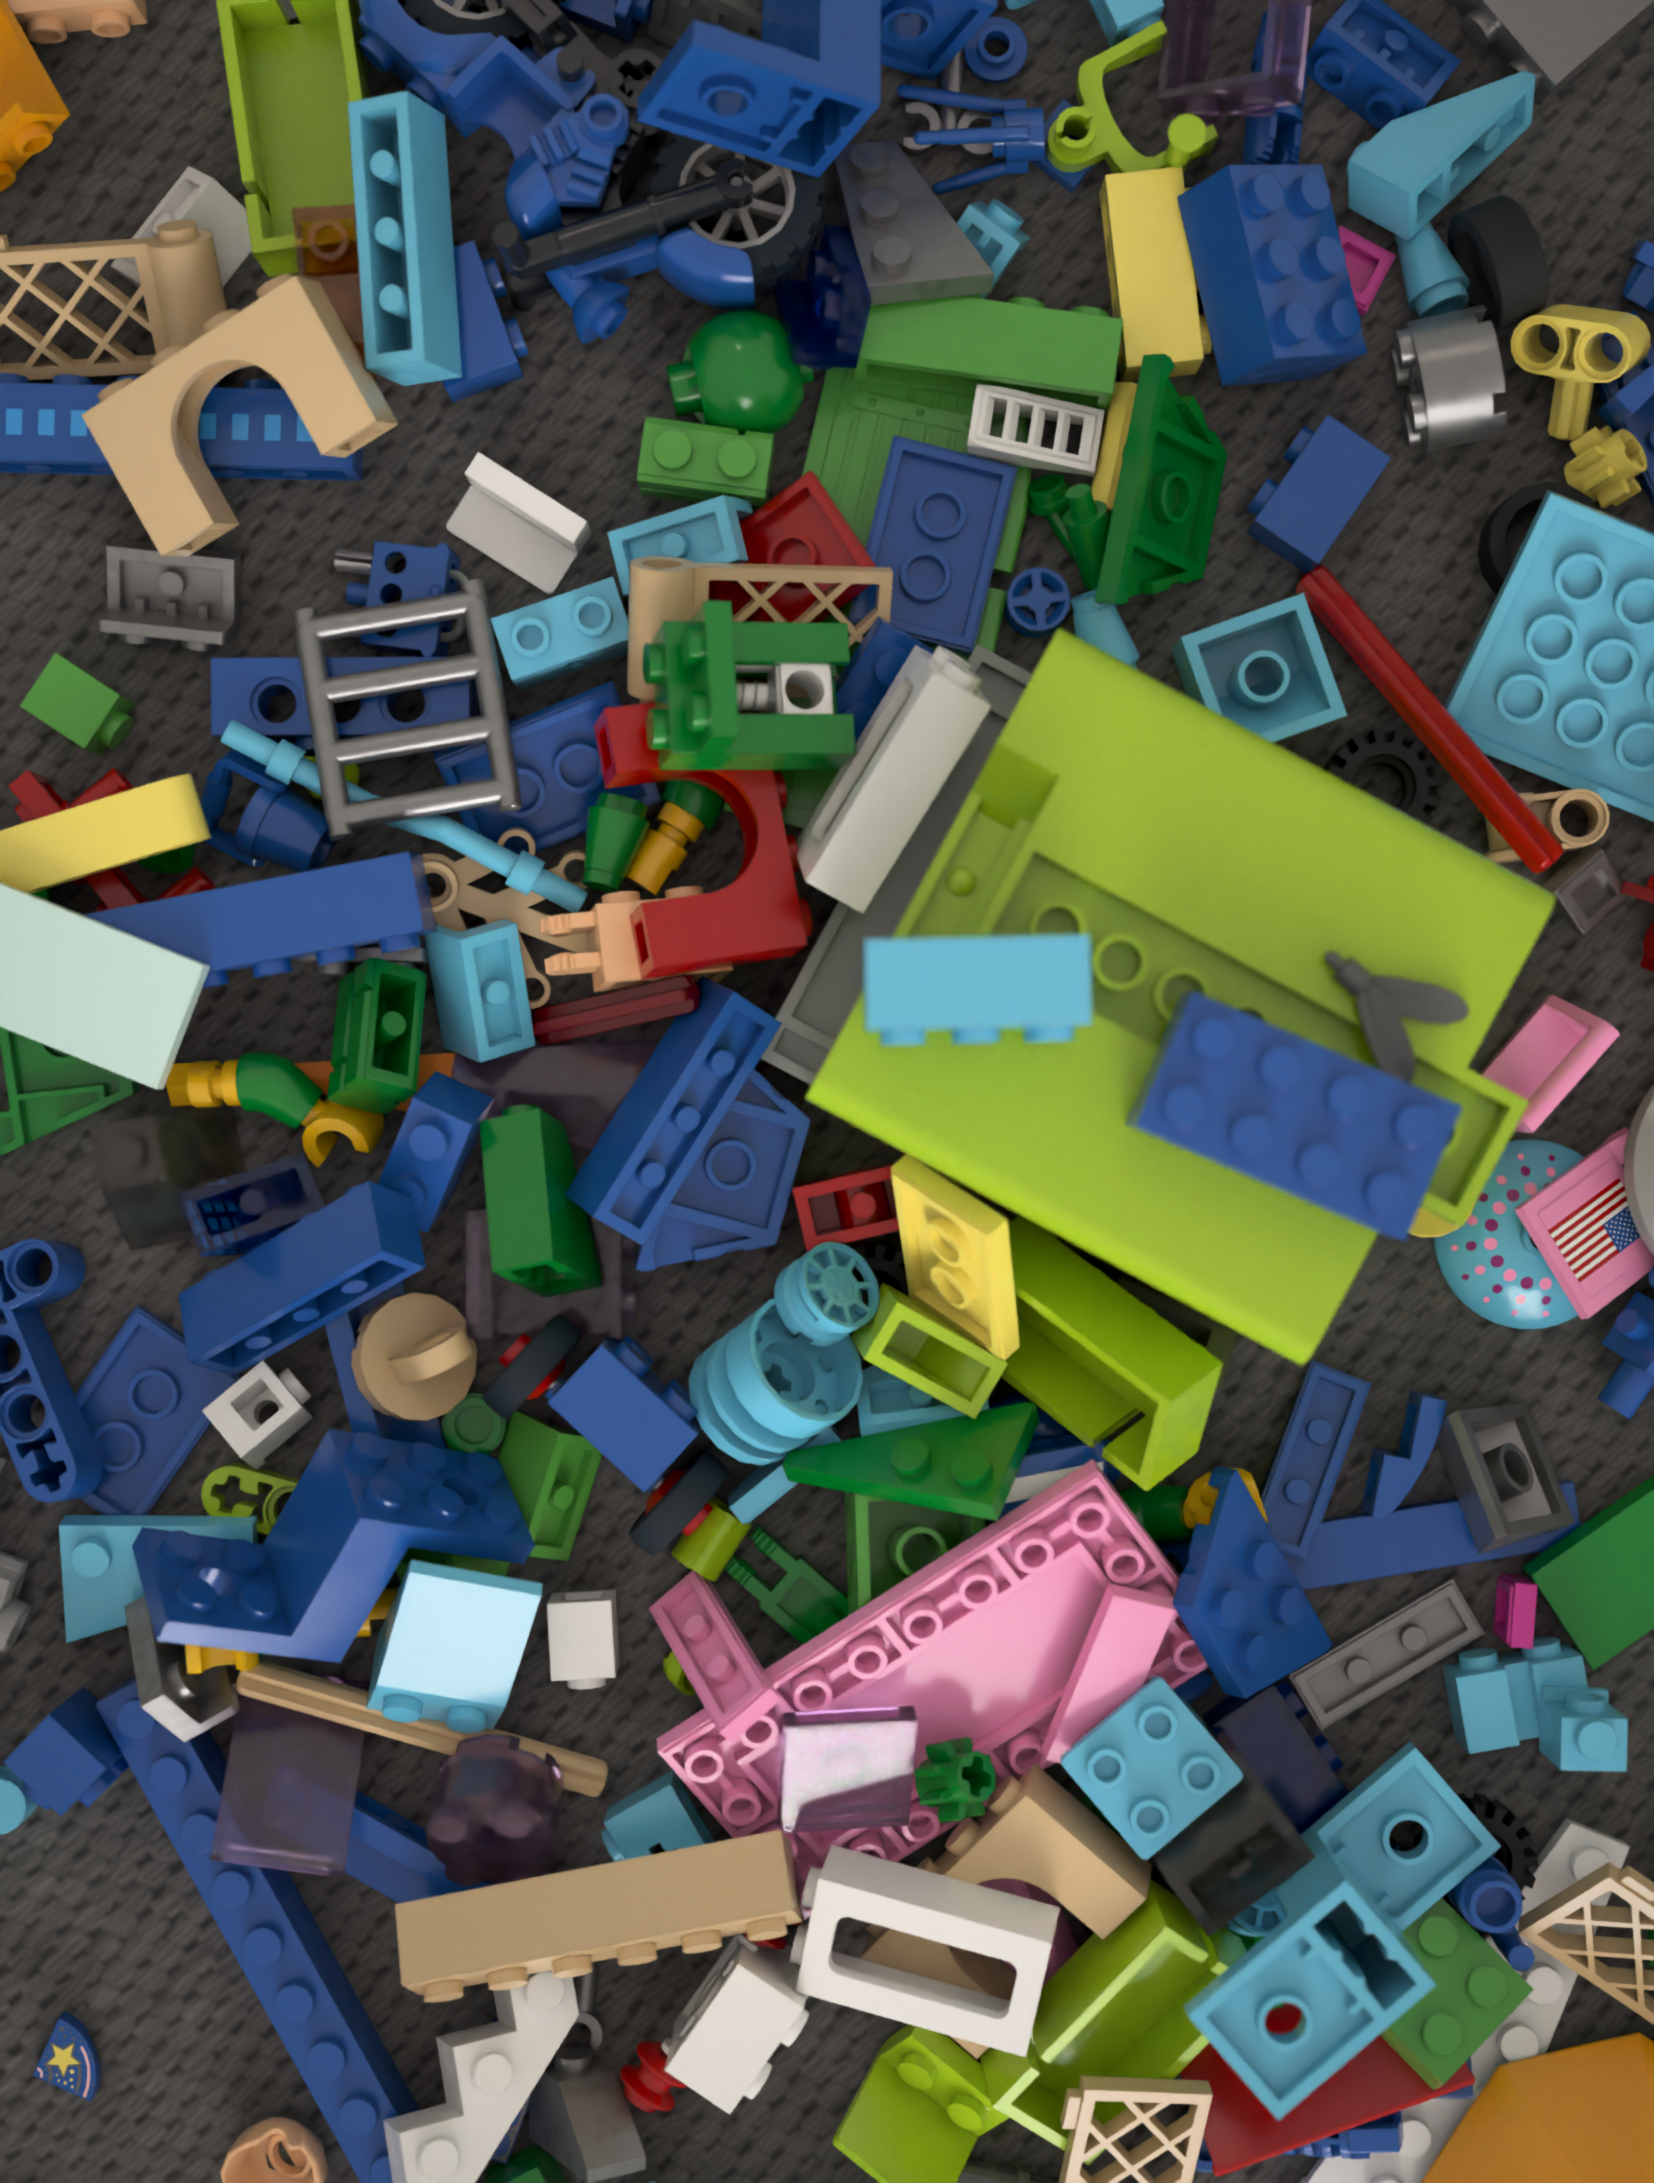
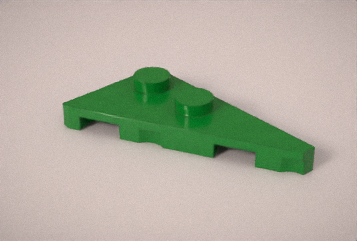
M1023 1402L981 1411L975 1419L968 1415L791 1451L787 1453L782 1467L788 1481L998 1521L1040 1418L1035 1403Z

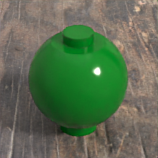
M732 310L709 319L695 331L688 341L682 362L666 365L671 396L677 417L693 414L701 424L737 429L739 435H744L746 431L769 434L779 432L794 418L804 400L803 384L814 381L807 344L795 345L791 331L783 323L770 315L754 310Z

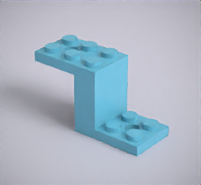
M1409 1741L1263 1867L1288 1917L1184 2006L1187 2016L1279 2121L1436 1986L1402 1931L1496 1852L1501 1845L1412 1742ZM1405 1820H1413L1420 1823L1423 1828V1836L1417 1847L1405 1852L1397 1851L1390 1847L1389 1836L1396 1824ZM1287 2002L1295 2004L1301 2009L1300 2023L1293 2031L1286 2034H1277L1265 2027V2017L1268 2011L1276 2004Z

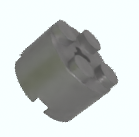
M1484 305L1404 322L1402 329L1394 331L1395 348L1389 350V359L1395 387L1408 385V410L1401 413L1408 449L1421 446L1424 452H1430L1505 434L1507 411L1494 414L1493 397H1497L1499 393L1506 392L1504 373L1492 321H1482L1486 311Z

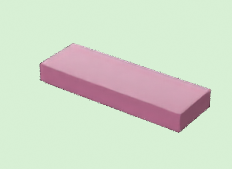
M692 1570L649 1608L715 1727L728 1741L732 1743L782 1700L710 1580L703 1578Z
M1108 1584L1041 1746L1045 1761L1061 1764L1060 1757L1064 1752L1144 1685L1175 1612L1170 1597Z

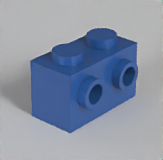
M84 1686L48 1714L4 1761L23 1780L22 1787L27 1796L38 1806L44 1809H53L59 1816H62L78 1800L89 1808L129 1767L95 1705L99 1700Z

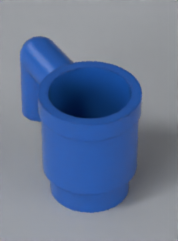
M1491 1855L1446 1895L1452 1905L1472 1926L1490 1933L1496 1947L1513 1969L1526 1971L1532 1967L1535 1957L1533 1951L1521 1938L1515 1927L1522 1914L1521 1891L1505 1866L1495 1856Z

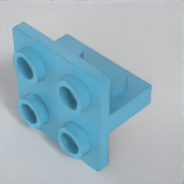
M1158 1675L1150 1679L1060 1757L1063 1768L1143 1860L1151 1858L1243 1779V1773L1209 1733L1199 1715L1183 1697L1180 1699L1167 1682Z

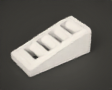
M977 384L967 452L973 456L1008 465L1095 476L1105 410L1010 388ZM993 413L1005 415L1002 438L990 435ZM1019 417L1031 418L1027 443L1015 441ZM1045 420L1057 422L1053 449L1041 447ZM1070 424L1083 425L1078 455L1066 452Z

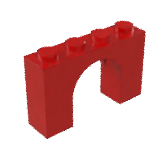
M655 702L604 708L593 727L605 789L668 780L695 782L711 789L724 799L736 815L743 834V859L739 872L732 884L718 891L706 894L644 902L629 916L641 980L792 957L807 946L806 937L810 936L812 932V918L806 899L798 898L794 873H797L799 870L798 846L792 834L786 835L781 810H785L787 805V790L782 773L780 771L774 772V770H659L658 749H649L646 735L647 713L649 709H656ZM741 710L738 714L748 713L745 710ZM754 710L751 714L761 713L758 710Z

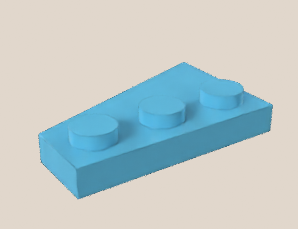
M65 1515L59 1524L66 1643L127 1625L124 1606L144 1595L132 1545L142 1527L168 1531L180 1530L190 1534L229 1540L242 1539L259 1544L257 1532L258 1516Z

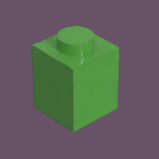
M55 652L20 707L83 749L100 756L106 747L111 750L115 749L127 736L133 723V718L127 714L135 703L72 661Z

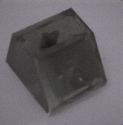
M1224 1731L1219 1733L1214 1739L1243 1773V1779L1151 1857L1168 1884L1209 1937L1315 1857L1303 1835Z

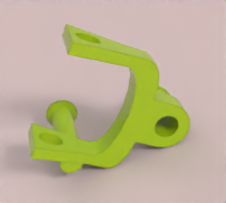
M1162 19L1108 50L1086 60L1080 66L1075 85L1077 101L1080 107L1067 108L1060 113L1058 119L1050 127L1046 139V155L1055 168L1062 172L1073 173L1105 159L1114 174L1182 167L1184 175L1189 162L1211 153L1218 138L1214 125L1212 124L1206 128L1201 118L1194 114L1185 113L1178 115L1169 125V145L1167 150L1154 157H1145L1136 151L1122 135L1106 102L1102 84L1104 74L1160 51L1167 33ZM1067 135H1075L1080 140H1072Z

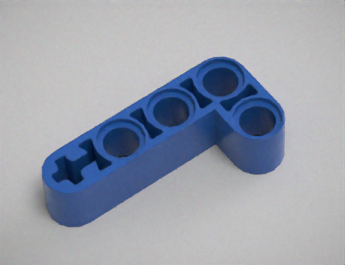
M30 1238L0 1251V1431L22 1485L30 1496L38 1501L48 1503L75 1500L87 1497L96 1490L102 1478L103 1467L100 1455L39 1310L76 1291L84 1280L86 1267L82 1254L70 1243ZM48 1254L53 1267L51 1276L43 1284L39 1278L38 1266L42 1257ZM15 1339L21 1354L18 1364L12 1369L6 1355L8 1346ZM36 1398L41 1400L45 1409L44 1421L39 1428L35 1426L31 1418V1407ZM56 1440V1443L44 1444L45 1441ZM66 1464L67 1471L62 1473L58 1477V1472L61 1471Z

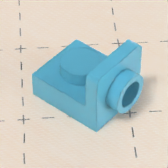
M992 199L989 205L981 200L969 204L957 222V225L993 271L992 290L1016 254L1023 250L1031 237L1019 229L1024 222L1021 216L996 199ZM990 293L980 294L981 299H987Z

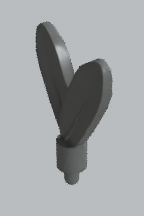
M1328 951L1324 955L1325 963L1335 970L1332 978L1351 995L1355 996L1360 1023L1372 1057L1379 1070L1410 1084L1414 1077L1415 1056L1399 1016L1427 1023L1446 1025L1461 1021L1469 1013V1008L1465 1001L1449 989L1411 979L1372 975L1352 956L1344 960L1334 951Z

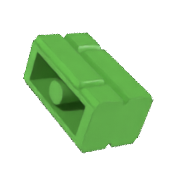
M646 416L637 471V483L640 487V493L643 496L700 503L726 495L749 500L752 510L756 511L766 504L769 499L775 455L774 434L746 431L744 435H739L738 430L733 428Z

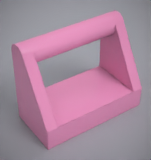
M1547 995L1478 1074L1530 1101L1514 1132L1534 1133L1620 1034L1607 1021L1559 997Z

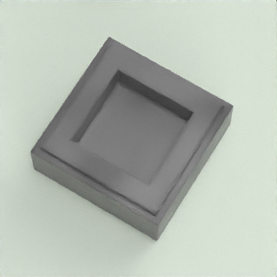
M1593 844L1587 845L1542 885L1545 890L1556 895L1555 906L1574 931L1583 936L1628 897V895L1620 893L1623 881L1603 849Z

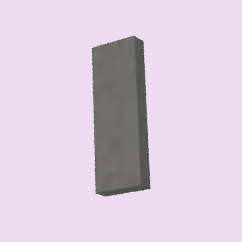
M1448 1576L1336 1642L1328 1652L1288 1674V1677L1316 1725L1322 1730L1485 1633L1455 1582Z

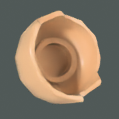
M270 2117L250 2126L242 2132L228 2151L220 2170L222 2183H324L328 2175V2167L322 2140L314 2131L290 2118ZM280 2141L295 2166L287 2164L280 2157ZM266 2155L275 2170L268 2167Z

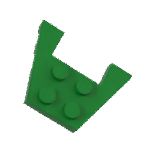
M0 1027V1046L10 1109L0 1110V1156L139 1092V1082Z

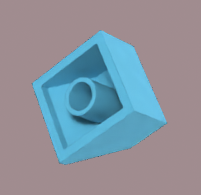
M1304 593L1182 636L1171 648L1187 697L1272 743L1347 716Z

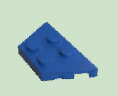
M753 1069L644 1246L639 1244L633 1266L636 1270L647 1272L657 1270L656 1267L690 1260L700 1261L720 1257L728 1252L748 1251L776 1245L811 1120L771 1086L770 1082L755 1069Z
M1216 1466L1208 1482L1209 1486L1219 1492L1210 1524L1196 1523L1189 1546L1188 1564L1181 1573L1173 1606L1223 1692L1227 1695L1246 1699L1328 1652L1333 1643L1237 1469Z

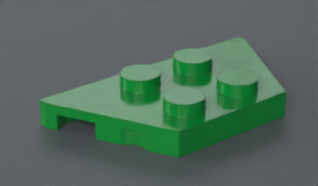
M1165 354L1143 355L1127 440L1122 453V465L1114 506L1110 513V526L1095 602L1099 604L1121 605L1127 603L1129 597L1139 594H1155L1168 590L1172 584H1186L1202 579L1204 575L1228 453L1216 433L1207 427L1204 413L1193 395L1180 396L1169 379V375L1175 365L1171 358Z

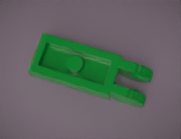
M761 1525L753 1531L750 1537L760 1552L770 1557L785 1570L777 1582L771 1587L757 1574V1571L751 1564L744 1559H739L735 1555L731 1557L724 1568L732 1578L759 1600L758 1607L802 1645L848 1616L847 1594L804 1556L800 1554L797 1557Z

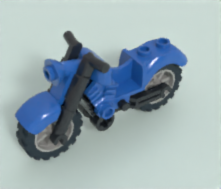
M358 0L361 13L358 19L364 37L357 45L365 58L375 68L384 74L391 70L406 84L408 92L444 114L445 117L455 124L456 131L464 138L470 136L480 127L486 126L505 139L513 153L515 162L509 169L504 191L510 222H501L494 228L493 240L504 257L506 271L512 275L509 280L512 290L511 304L517 311L527 312L534 307L537 299L559 293L572 309L573 325L580 342L587 344L598 337L603 340L609 338L621 326L628 314V309L624 305L628 299L630 288L618 281L659 268L661 275L672 286L698 302L723 309H755L754 287L759 286L760 291H764L777 286L778 278L784 274L790 278L802 267V258L806 254L811 255L818 241V231L822 227L824 183L822 175L819 178L677 133L671 135V146L668 149L662 147L655 161L656 172L654 176L651 175L650 192L644 194V199L623 205L626 195H629L633 188L634 181H637L641 169L649 161L648 150L660 146L670 133V131L637 121L638 97L650 81L643 78L648 74L652 79L663 62L657 55L644 49L624 51L615 59L604 56L578 26L569 21L561 11L560 5L562 2H566V0ZM628 75H630L634 79L630 81H624ZM745 163L756 164L768 172L751 182L749 177L745 175L744 165ZM720 165L717 169V172L715 173L712 170V168L714 166ZM779 183L785 195V207L755 198ZM758 215L778 221V223L759 238L754 227L753 217Z

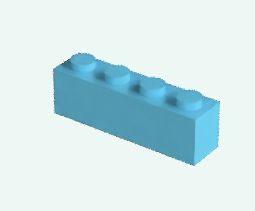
M408 91L348 102L366 370L402 386L462 377L445 115Z

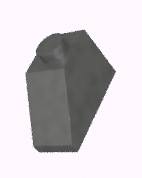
M582 2046L559 2048L529 2095V2138L586 2183L646 2170V2155L616 2069L594 2055L589 2048Z

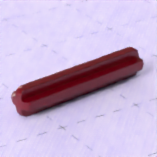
M682 974L541 1007L533 1012L532 1025L534 1036L537 1035L541 1044L550 1045L692 1013L699 1008V996L702 995L701 989L698 984L694 983L690 975Z

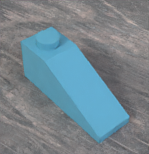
M1524 70L1390 121L1371 140L1362 142L1348 160V208L1409 241L1532 124L1536 75Z

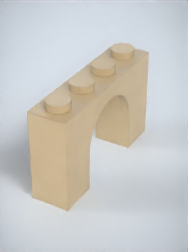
M283 274L269 280L257 290L258 300L241 311L230 309L214 316L204 324L203 330L205 334L187 346L185 344H176L162 350L150 360L151 370L134 381L132 378H126L107 386L97 396L100 403L81 415L161 556L189 557L239 525L237 518L204 461L198 438L199 416L204 401L212 388L229 373L244 367L258 366L271 374L288 394L321 455L346 458L398 425L370 371L366 370L365 362L320 282L297 275L292 276V274Z
M1034 1763L1018 1780L1012 1775L1005 1778L990 1796L987 1802L989 1809L977 1821H974L971 1817L965 1818L949 1836L945 1844L947 1850L935 1862L927 1857L916 1867L973 1884L994 1879H1015L1031 1883L1053 1896L1104 1940L1147 1899L1153 1865L1148 1860L1141 1859L1126 1841ZM865 1922L864 1929L869 1934L860 1959L1011 2001L1017 1975L999 1959ZM950 2036L976 2059L989 2048L988 2046Z

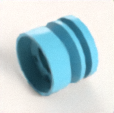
M775 1298L770 1299L746 1317L736 1328H732L721 1339L716 1340L695 1359L688 1380L690 1403L699 1412L696 1418L701 1429L718 1449L740 1462L760 1466L783 1460L788 1452L800 1448L813 1435L820 1434L832 1426L858 1403L863 1384L861 1359L850 1334L839 1342L825 1347L810 1345L809 1338L801 1332L794 1335L782 1321L776 1307Z

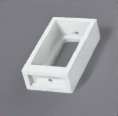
M915 644L855 743L856 754L840 768L796 841L798 846L797 858L806 883L860 913H864L991 708V704L978 688L982 679L970 671L972 666L967 661L939 645L932 655Z
M831 1845L822 1869L811 1866L804 1887L801 1906L811 1908L812 1911L809 1925L799 1924L791 1951L790 1962L801 1965L795 1992L1026 2057L1060 1907ZM843 1917H850L1008 1961L1017 1971L1011 2001L832 1951L837 1922Z

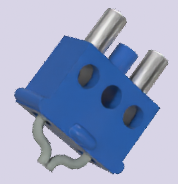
M375 541L373 553L339 548L334 555L336 558L341 559H334V567L337 571L370 575L369 584L348 583L346 602L351 605L370 607L391 603L392 597L398 592H402L400 601L456 592L458 582L461 584L468 580L462 572H459L461 563L459 556L445 543H439L436 548ZM402 561H406L405 569L395 574L397 565ZM463 617L457 619L455 628L452 631L451 619L398 628L394 635L386 637L387 630L351 637L361 638L360 642L371 650L419 657H447L449 642L461 636L466 624Z

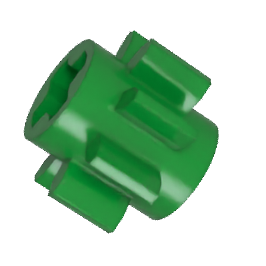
M970 1737L926 1745L925 1749L928 1759L924 1760L918 1769H914L916 1790L920 1797L919 1802L921 1805L938 1808L939 1822L960 1821L967 1817L983 1816L986 1813L983 1801L987 1800L993 1791L996 1790L995 1771L990 1761L991 1757L989 1754L984 1755L981 1752L972 1751L973 1744Z

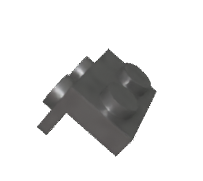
M113 539L106 545L108 609L98 617V631L118 634L120 641L130 644H149L161 638L180 640L182 646L189 650L211 651L226 644L239 630L241 614V553L200 549L189 557L161 556L156 546L152 543Z

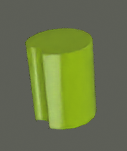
M713 1496L708 1502L713 1507V1510L688 1537L683 1533L671 1553L687 1568L694 1570L705 1579L716 1582L751 1528L752 1523L742 1524L727 1504Z

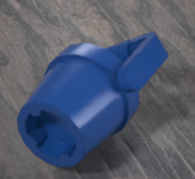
M231 750L219 759L215 764L214 770L207 776L200 801L211 835L210 839L203 842L252 867H261L266 860L298 873L321 869L335 845V841L330 840L324 811L296 794L293 787L266 774L267 766L237 750ZM233 771L261 785L241 817L236 836L218 828L220 817L225 813L232 788Z

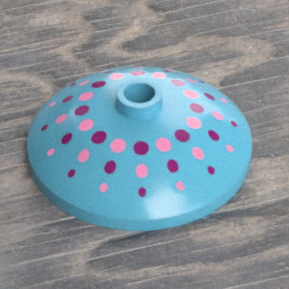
M1531 1139L1508 1141L1476 1200L1471 1216L1465 1221L1464 1225L1444 1236L1433 1237L1437 1263L1446 1283L1459 1300L1473 1312L1494 1323L1518 1329L1547 1328L1579 1316L1540 1251L1532 1245L1530 1235L1514 1209L1585 1158L1584 1156L1570 1148L1549 1141Z

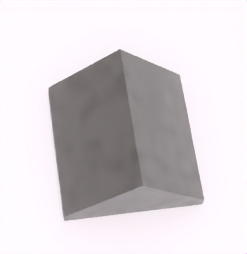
M1527 1403L1459 1410L1446 1416L1438 1434L1436 1445L1479 1554L1574 1523Z

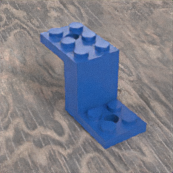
M763 0L762 42L728 31L722 26L707 24L693 19L638 97L637 121L819 178L880 107L881 64L934 81L997 9V0Z
M329 1428L263 1544L251 1543L242 1539L229 1540L195 1535L180 1530L168 1531L142 1527L132 1545L156 1641L340 1663L409 1547L524 1564L535 1543L498 1458L481 1452L466 1453L438 1448L425 1442L409 1443L381 1438L368 1432L352 1433Z

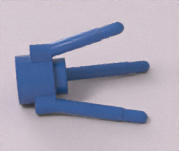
M900 84L897 87V93L901 97L1004 115L991 117V127L939 129L915 133L913 139L917 145L992 143L993 158L1005 157L1003 161L934 183L932 191L936 195L964 189L1005 175L1028 174V162L1045 161L1043 107L1026 108V98L1002 100L925 86Z

